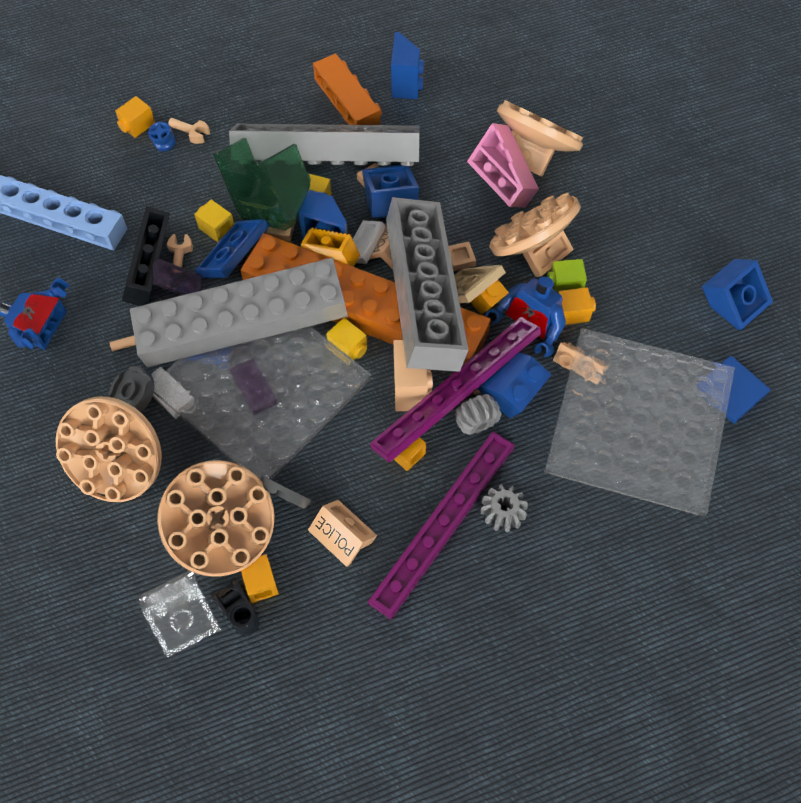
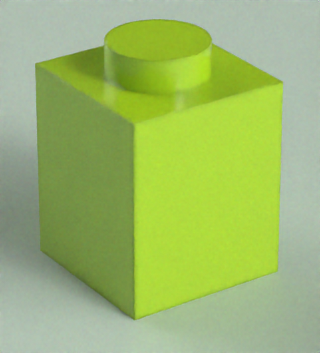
M583 259L553 261L552 269L547 273V277L553 280L554 285L552 288L554 291L585 288L587 277Z

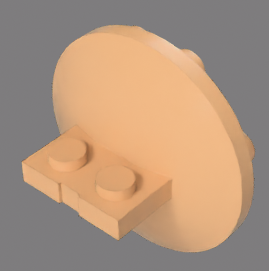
M504 100L503 104H499L497 112L512 129V134L531 172L543 176L555 150L566 152L581 150L583 137Z
M564 193L556 199L554 196L547 197L541 202V205L526 213L523 211L516 213L511 217L512 222L498 227L495 230L496 235L491 240L489 247L495 256L523 253L535 277H541L552 268L553 261L562 260L574 250L563 230L578 214L581 205L578 199L570 196L569 193Z
M111 397L88 398L70 408L58 425L56 433L57 458L68 477L84 494L108 502H124L143 494L156 480L162 459L158 436L147 418L130 404Z
M221 460L201 462L181 472L165 490L158 509L159 535L169 555L185 569L204 576L230 575L250 566L266 549L274 528L272 499L269 492L265 490L262 481L245 467Z

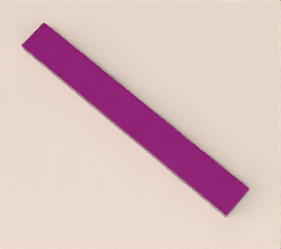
M520 317L461 367L460 372H454L370 443L372 450L390 463L541 334L540 327Z
M491 432L368 600L370 606L390 620L393 619L514 450L515 445L497 433Z

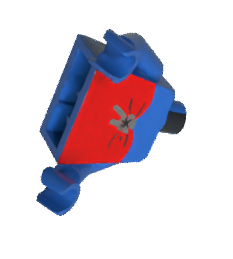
M545 276L539 278V280L532 279L528 283L521 282L509 288V293L497 302L499 304L497 308H492L485 314V317H489L494 312L497 319L492 324H496L502 320L503 311L507 310L506 315L517 321L522 317L540 327L541 334L538 337L543 340L546 338L544 343L536 345L535 353H540L544 346L546 348L544 358L554 353L552 343L557 341L566 324L562 308L563 297L552 289L554 285L553 280Z
M56 278L48 290L31 294L21 293L14 304L3 302L0 305V316L5 317L4 323L9 329L8 334L17 347L33 349L36 346L43 350L46 349L67 313L59 297H66L67 293L64 290L70 284L61 278Z

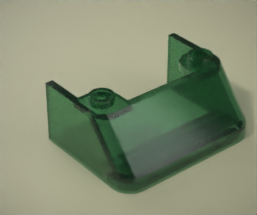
M242 138L213 154L234 207L243 220L265 219L270 225L269 227L287 230L295 225L310 189L311 182L310 175L305 170L296 144H292L262 162L254 160L246 138Z

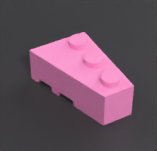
M492 123L467 162L509 207L526 208L539 188L509 126Z

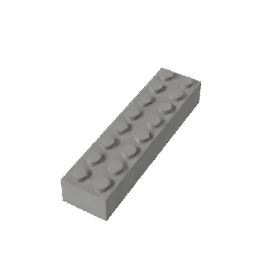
M237 123L229 130L231 160H238L240 164L252 163V160H261L262 164H273L275 160H284V164H297L298 161H307V164L317 165L321 164V161H331L333 165L345 164V161H354L355 165H367L368 161H377L378 165H391V162H400V165L411 166L414 165V162H419L420 126Z
M392 197L386 223L407 368L460 372L468 353V345L440 202Z
M333 258L130 309L137 355L146 367L348 317Z

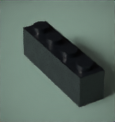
M146 206L124 289L123 302L138 306L148 304L170 213Z

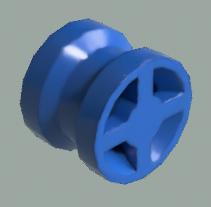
M157 122L149 128V137L157 150L168 151L174 147L176 139L167 123Z

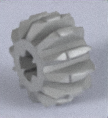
M489 394L478 395L473 399L470 398L455 410L458 427L467 435L478 434L483 430L486 431L489 427H493L495 423L499 422L502 414L497 401Z
M501 484L498 491L491 488L488 491L489 496L482 498L484 506L481 507V514L487 516L485 518L486 525L495 523V531H498L500 526H504V530L509 532L511 525L518 529L521 525L520 520H526L527 513L525 510L528 508V503L522 501L523 492L514 494V486H511L508 491ZM502 506H507V510H501Z

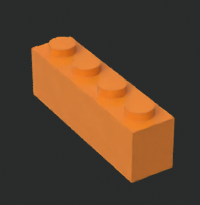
M335 53L313 63L315 81L348 125H380V116L382 115L380 106L372 101L368 90L362 88L355 74L352 75L344 60L342 61Z

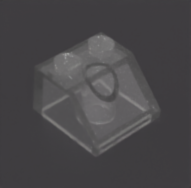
M187 571L138 596L142 613L167 658L221 630L194 573L191 571Z

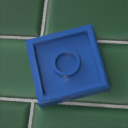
M733 356L728 357L695 387L699 394L733 424L771 390Z

